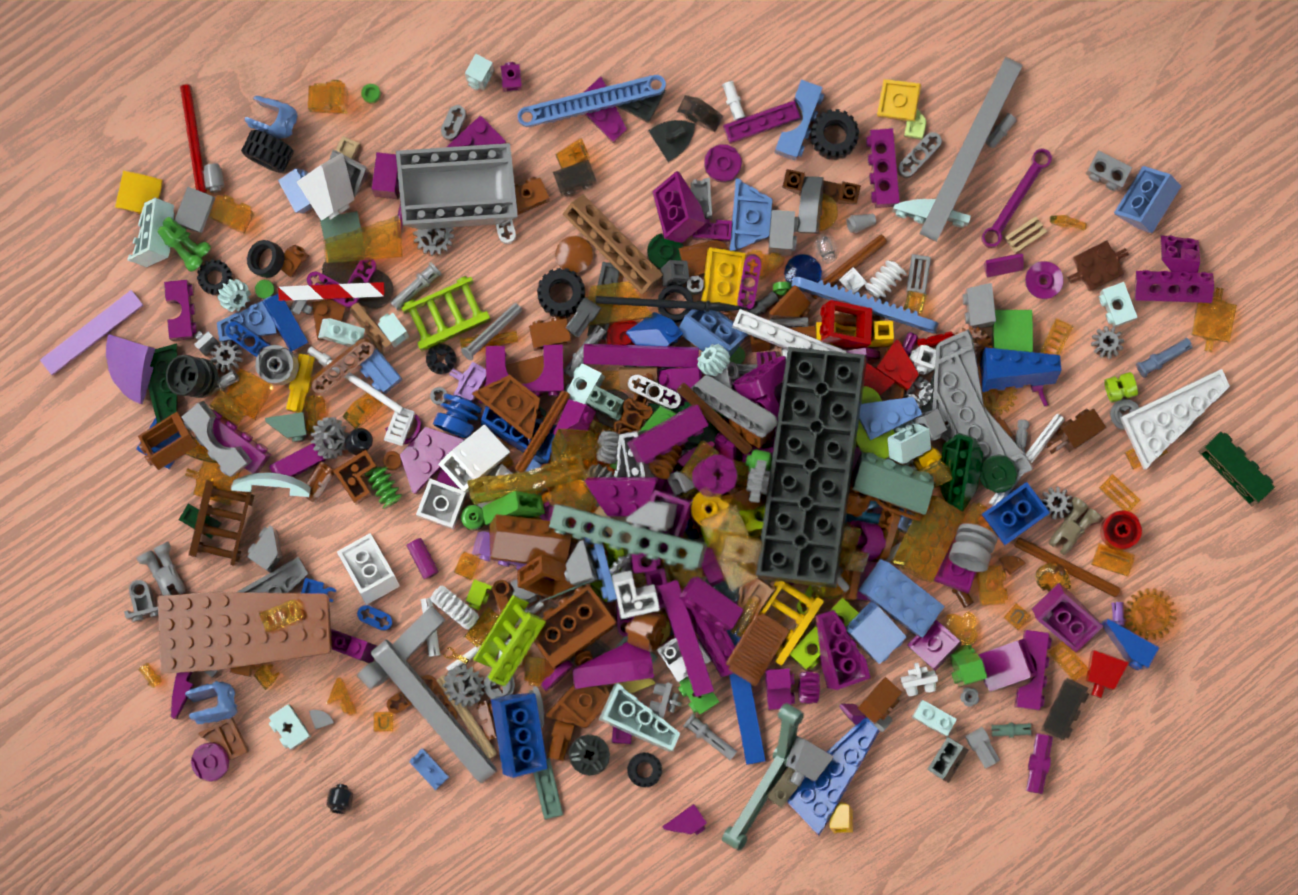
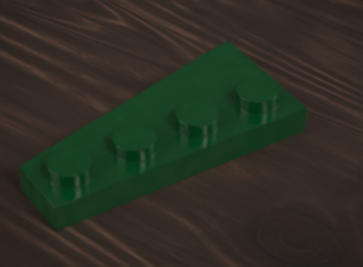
M177 343L155 349L150 367H153L148 389L157 424L178 412V394L173 393L166 382L168 365L172 359L178 356Z

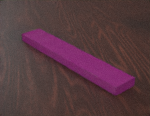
M584 344L583 346L584 364L699 367L697 365L699 362L697 360L699 357V347Z
M678 580L660 585L659 588L695 697L713 692L714 689L687 607L683 604L684 601L679 599L682 592Z

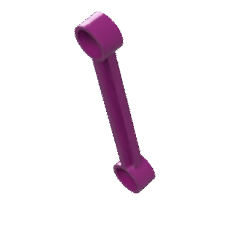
M1041 148L1034 152L1031 158L1032 164L993 226L984 231L981 238L984 246L995 248L999 245L1002 239L1001 233L1040 171L1049 166L1052 156L1048 150ZM1037 153H1044L1048 157V162L1045 165L1036 163L1035 155ZM992 231L997 234L998 241L995 244L986 242L985 234Z

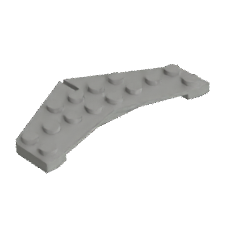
M969 329L941 341L936 347L932 410L938 409L943 422L948 421L949 423L945 425L947 430L941 433V438L947 442L958 433L977 439L983 451L982 463L992 455L1001 454L1008 456L1014 461L1017 466L1018 476L1033 470L1030 459L984 407L973 337Z

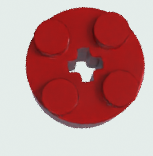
M1125 510L1116 511L1107 516L1102 522L1100 536L1109 548L1122 551L1131 548L1140 540L1142 527L1138 517L1132 512ZM1122 526L1125 533L1120 535L1117 528Z

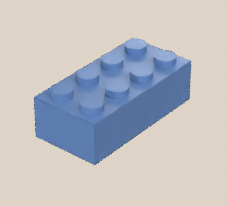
M881 559L858 590L906 629L922 638L945 607L892 564Z

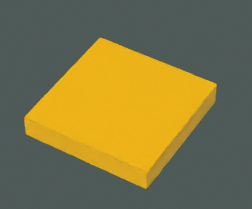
M883 79L877 116L915 122L921 83Z

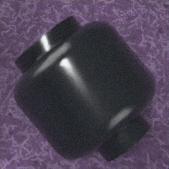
M353 429L346 438V448L351 454L357 456L364 450L368 451L373 443V436L367 429Z
M337 784L336 787L330 788L326 803L327 807L332 813L345 814L346 811L351 809L353 792L348 789L347 785Z

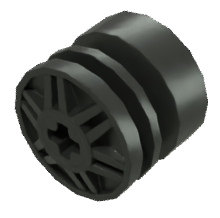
M179 355L172 359L168 365L166 382L169 389L175 394L205 398L216 388L218 372L216 366L208 359Z
M590 734L580 736L570 747V763L576 771L583 775H597L609 763V747L598 736ZM586 750L595 752V755L592 756L593 760L590 761L588 758H584Z

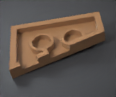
M355 303L350 308L351 314L359 325L365 328V333L384 357L390 352L392 343L382 333L378 325L371 320L367 310L363 306L360 307L358 303Z

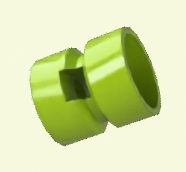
M1132 372L1121 374L1119 378L1114 376L1104 379L1106 393L1111 403L1122 400L1123 396L1130 398L1138 395L1136 381Z

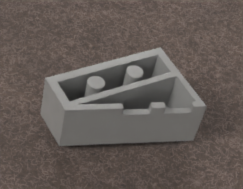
M646 430L619 435L616 458L618 462L614 477H654L649 470V463H637L627 444L628 441L646 432Z

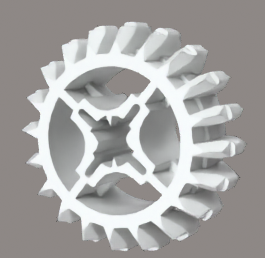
M439 586L430 597L434 604L465 629L469 630L479 618L474 610L444 586Z

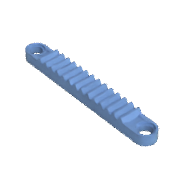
M652 75L527 106L518 112V121L520 125L527 128L548 124L557 120L561 121L565 118L577 117L578 115L592 113L601 109L605 110L609 107L621 106L622 104L662 94L665 91L666 83L662 76ZM654 80H658L662 86L660 89L654 90L651 87V83ZM529 112L532 114L533 118L530 122L522 120L524 113Z
M801 277L793 278L791 287L796 285L803 292L828 300L872 308V314L929 333H936L939 323L918 316L917 311L910 313L909 308L903 311L902 306L896 309L895 304L889 306L887 301L882 304L881 299L875 302L874 297L867 299L866 294L860 297L859 292L853 295L852 290L845 292L844 287L838 290L837 285L831 287L829 282L823 285V280L817 283Z

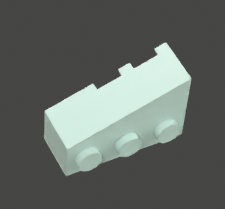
M157 198L144 203L138 226L141 227L138 238L134 237L133 243L136 245L133 255L128 256V261L148 267L168 258L170 247L165 245L157 231L159 227L163 226L162 223L166 217L174 219L173 204Z

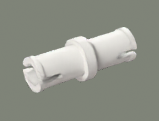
M734 81L722 84L727 97L726 103L730 106L734 121L744 118L745 115L740 103L741 97L737 94Z

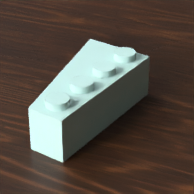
M614 684L599 720L665 751H673L680 733L652 712L650 708L637 700L635 696L627 692L620 684Z

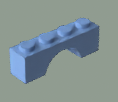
M801 80L794 100L802 111L803 120L796 129L781 133L775 154L796 161L798 156H802L805 148L802 145L803 140H808L811 129L808 128L811 121H815L818 111H815L816 105H821L824 94L821 93L823 87Z

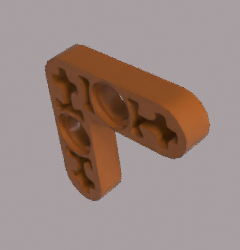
M431 675L422 676L421 679L423 681L426 678L433 680V683H431L432 688L430 689L435 695L441 694L444 697L442 704L444 706L447 703L449 704V707L446 708L450 713H454L453 717L457 720V711L444 694L437 680ZM399 691L387 701V709L394 714H398L413 705L402 691ZM403 694V697L408 702V704L405 705L404 702H402L398 705V710H396L395 708L391 709V701L395 700L397 702L401 700L399 695Z

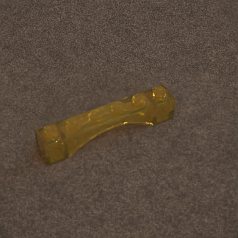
M579 453L562 457L550 464L529 471L508 475L483 476L467 480L470 498L474 505L497 500L513 491L527 493L587 478L583 457Z

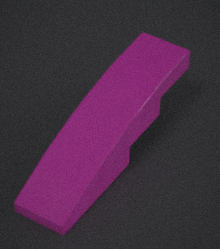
M193 672L176 674L171 703V718L178 719L189 698L185 693L195 686L188 682Z

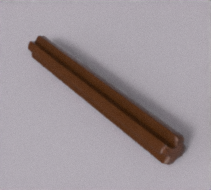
M682 383L677 388V392L691 405H698L703 416L744 455H747L752 450V445L686 383Z

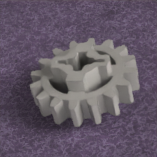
M453 227L445 228L446 232L436 228L435 231L438 236H435L433 241L430 235L433 234L434 229H417L418 231L413 232V235L417 236L414 239V243H420L417 248L419 250L424 248V254L430 251L431 256H434V252H437L440 256L442 249L447 252L446 246H452L453 244L450 239L455 238L453 234H450L454 231ZM421 238L427 240L429 246L425 245ZM444 241L440 246H437L439 242Z
M326 417L323 420H318V426H313L315 433H311V436L314 437L311 443L316 445L313 450L319 451L318 456H323L324 459H336L337 456H342L341 450H347L345 441L349 433L344 431L346 426H341L342 421L337 420L336 417Z
M757 460L756 468H751L747 491H751L750 501L759 503L761 494H766L770 471H766L767 461Z
M466 665L462 667L456 666L444 677L446 683L443 684V687L447 688L444 694H449L448 700L454 699L456 706L461 703L463 708L467 704L471 707L484 695V692L481 690L485 688V685L480 683L483 678H478V671L472 672L473 667L467 669Z

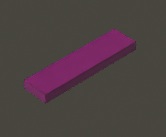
M794 100L725 124L723 128L728 142L731 144L800 120L801 117Z

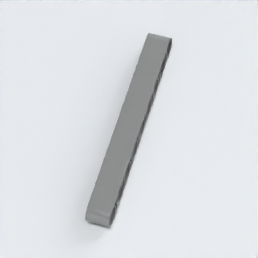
M386 639L371 651L374 659L479 783L482 784L497 772L490 759L487 758L485 753L389 640Z

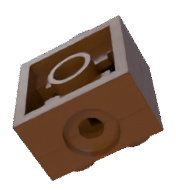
M1086 408L1075 416V421L1069 419L1059 427L1058 437L1048 442L1046 447L1052 446L1059 440L1063 443L1050 450L1051 454L1064 446L1070 453L1107 428L1094 408L1090 411Z

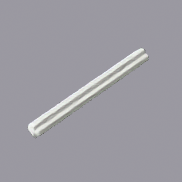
M1056 414L1025 454L1031 463L1065 419L1061 415ZM1023 474L1017 477L1016 483L1020 480ZM1013 487L1006 492L995 493L989 501L990 505L994 506L1005 498Z

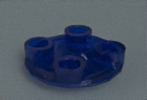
M795 255L785 266V281L791 284L794 277H801L817 283L821 280V266L810 255Z

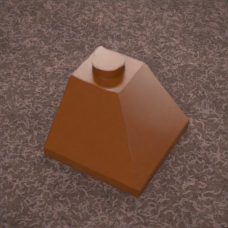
M794 285L769 312L767 319L799 318L800 316L804 318L810 312L809 307L811 303L801 290Z

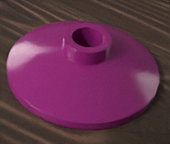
M1040 261L1028 269L1025 276V284L1033 296L1040 299H1049L1060 292L1063 286V274L1055 264L1048 261ZM1045 278L1047 283L1041 284L1040 279Z

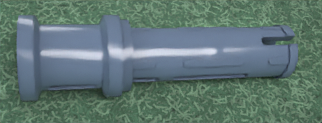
M1185 338L1157 355L1152 354L1150 358L1143 362H1137L1136 367L1141 376L1145 378L1147 374L1156 369L1160 370L1163 364L1192 349L1193 346L1190 340Z

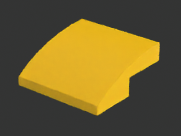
M123 171L115 208L141 214L144 203L154 198L159 199L163 180Z

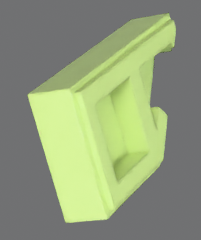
M918 108L915 122L907 121L904 137L922 140L927 120Z

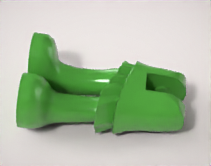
M166 217L162 223L163 226L159 227L157 231L163 239L165 245L173 247L190 272L196 270L203 262L201 257L209 252L211 245L207 242L196 244L188 237L191 233L185 232L186 228L179 225L174 219Z

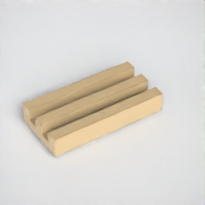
M1035 216L1004 239L1014 253H1017L1047 231L1043 228L1041 222L1038 221L1037 216ZM1031 224H1036V226H1034L1033 228H1031L1015 240H1010L1012 237H1014L1015 235L1029 227ZM1037 229L1040 230L1039 233L1025 241L1023 244H1021L1017 248L1015 247L1016 243H1018L1019 241H1021Z

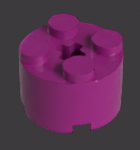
M713 455L700 461L692 473V481L695 488L707 497H716L728 492L735 486L737 479L734 462L722 455Z
M850 521L845 525L841 550L846 557L873 561L880 555L882 549L886 547V540L878 524Z

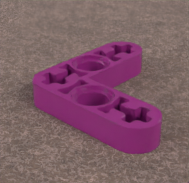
M371 257L362 258L347 284H353V280L357 277L362 278L364 283H369L377 268L375 260ZM370 261L372 269L368 268L366 270L365 274L368 275V277L366 278L363 274H360L358 272L360 270L363 273L365 269L363 264H367ZM317 271L311 272L307 276L308 285H312L311 278H316L317 276H319V281L325 283V285L340 284ZM360 297L352 298L354 301H349L348 304L345 298L331 300L346 308H351L352 305L358 303Z

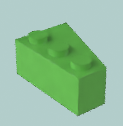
M970 643L959 646L950 656L954 670L951 673L954 684L958 683L959 687L987 678L982 659L975 653Z

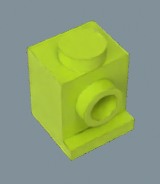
M474 579L466 598L469 607L479 610L482 604L486 605L490 595L487 591H492V586Z

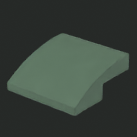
M357 211L337 215L331 220L329 217L322 221L320 219L328 258L365 251Z

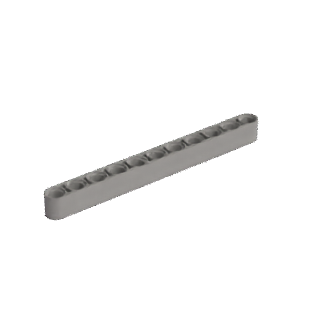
M1005 57L919 234L937 242L1023 64Z

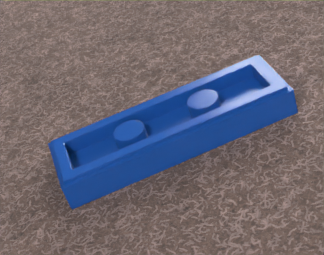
M279 294L262 302L289 350L294 351L308 343L286 302L279 301Z

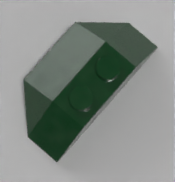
M958 433L943 444L942 458L940 460L943 466L939 468L937 482L945 499V505L963 512L978 488L983 451L976 438Z

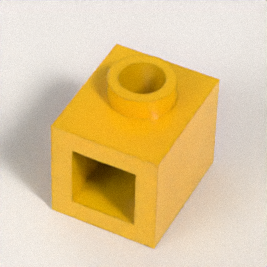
M839 802L830 817V829L833 833L853 832V809L847 803Z

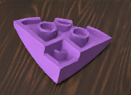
M108 334L106 359L111 378L125 396L134 402L143 404L153 367H150L155 348Z

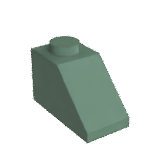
M303 412L265 418V422L287 439L292 440V442L304 441V438L308 437L306 418Z

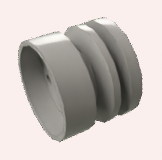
M960 525L955 537L956 542L953 544L949 554V559L955 565L969 571H986L991 560L990 553H993L997 542V536L992 531L979 525Z

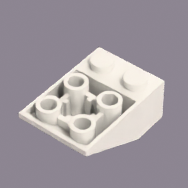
M483 425L454 448L438 465L463 492H472L510 451L486 425Z

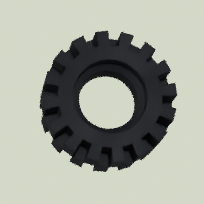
M211 259L209 262L205 261V264H201L200 270L197 271L199 286L206 293L215 296L216 294L220 295L218 290L223 289V283L228 284L229 279L233 280L230 268L218 259L217 261ZM217 270L221 272L222 280L218 284L209 283L208 274L211 271Z
M642 752L633 756L629 761L627 773L635 785L651 787L659 781L662 775V765L655 755ZM643 762H647L652 766V774L646 778L639 776L637 773L638 765Z

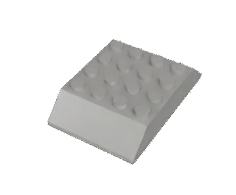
M510 143L396 151L403 226L422 230L495 225L518 218Z

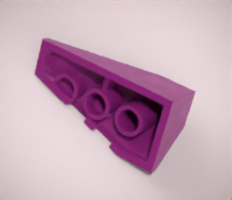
M628 642L572 669L575 689L654 678L650 652L630 645Z

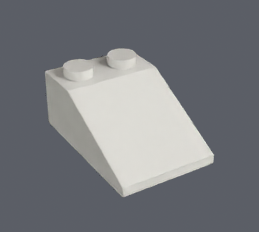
M371 533L337 551L366 605L400 587Z

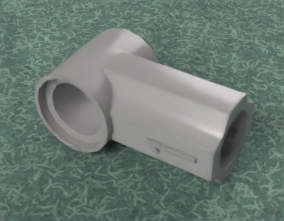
M983 727L965 736L969 746L976 752L984 768L1000 761Z

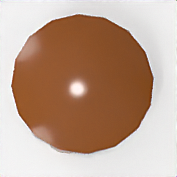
M567 237L557 246L555 252L556 261L562 269L568 268L571 272L580 273L586 270L592 263V247L582 237Z

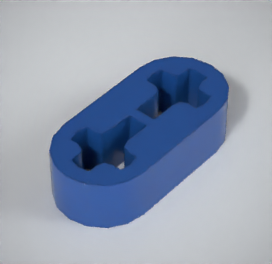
M363 605L358 609L357 615L362 622L382 631L389 630L392 627L393 620L388 614L368 605ZM370 609L369 613L374 615V618L366 617V619H363L364 615L361 612ZM384 617H387L388 626L380 627L381 623L376 621V618L384 619Z

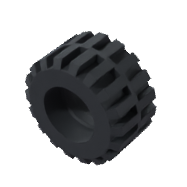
M830 109L827 113L823 112L820 114V117L815 119L811 130V143L814 145V150L818 151L820 156L824 155L829 160L830 158L838 160L840 157L842 159L845 158L847 154L850 155L853 149H855L859 138L857 121L854 122L852 115H847L848 112H840V109L835 111ZM832 125L839 126L845 131L846 138L839 144L830 143L824 137V130Z
M259 130L250 131L241 149L245 157L275 172H284L294 153L293 149L285 142Z
M560 267L554 271L552 269L548 274L545 273L543 279L538 283L537 294L539 303L544 311L553 317L566 316L568 318L571 314L575 315L578 306L585 298V286L581 277L577 276L576 272L569 271L568 268L561 269ZM558 283L568 284L573 290L571 299L565 303H557L550 296L551 288Z

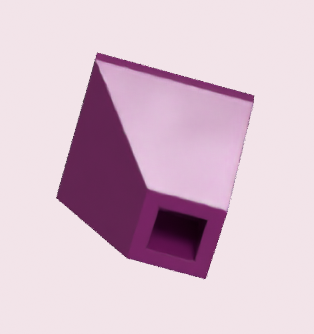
M1161 235V259L1170 271L1198 273L1200 265L1199 240Z

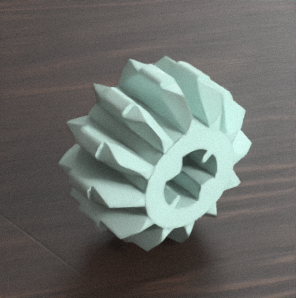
M229 279L228 284L223 283V289L218 290L220 295L217 298L221 306L228 311H240V307L246 308L245 303L250 301L249 296L251 293L248 290V286L238 279L234 281Z
M711 344L709 348L705 347V351L701 352V356L697 359L699 361L697 365L705 375L716 377L718 373L722 374V371L727 369L726 365L730 363V355L723 346Z

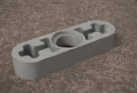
M935 132L928 133L901 161L898 167L900 176L910 178L934 154L942 142L939 134ZM928 138H936L937 145L932 144L927 150L925 147L930 141ZM921 150L925 153V158L917 160L914 153ZM909 158H911L915 164L911 166V172L907 171L904 173L903 165L908 166L911 163Z

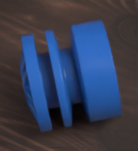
M444 394L443 399L449 402L450 405L446 403L440 404L447 412L446 414L437 412L433 425L448 433L467 439L474 430V427L468 423V419L478 420V417L471 414V412L480 414L482 408L461 396Z

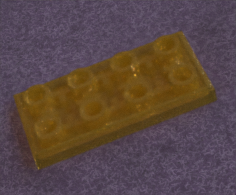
M732 504L701 520L700 523L729 590L733 591L758 578L756 573L759 557L737 506Z

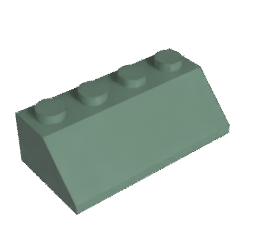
M861 452L853 469V490L924 515L926 514L934 488V476L927 472L914 470L907 465L902 466L890 459H882L873 453Z

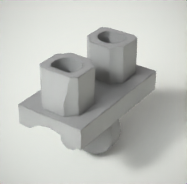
M656 683L653 693L663 696L661 703L651 701L649 708L661 718L664 717L667 703L670 704L668 711L674 713L675 706H682L681 702H677L679 694L673 693L672 699H669L672 688L671 683Z

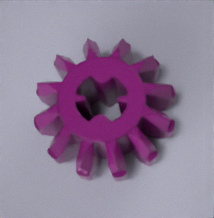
M810 671L800 673L798 697L801 703L812 704L819 701L820 679L818 673Z

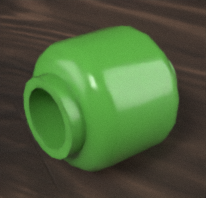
M753 450L752 455H747L745 465L749 467V473L751 468H756L757 460L767 461L766 471L771 473L772 454L767 451Z
M469 505L462 511L461 522L464 527L475 531L485 525L483 509L481 507Z

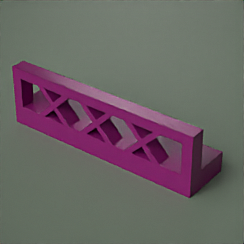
M687 607L692 625L720 677L732 674L733 672L728 670L729 666L726 665V662L735 646L727 631L718 630L713 622L703 619L699 616V612Z

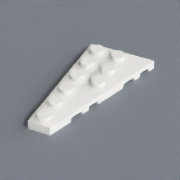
M1222 369L1120 417L1143 470L1147 469L1198 416H1201L1230 387Z

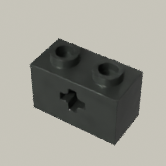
M947 737L927 770L949 783L969 749Z

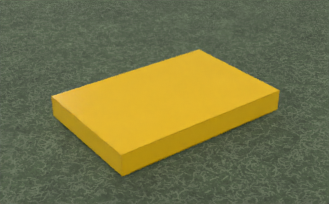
M708 248L701 301H710V303L720 302L738 306L737 300L746 253Z

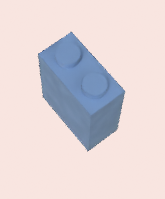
M870 602L845 627L847 633L879 664L886 661L890 653L895 648L901 646L906 638V635L873 602Z

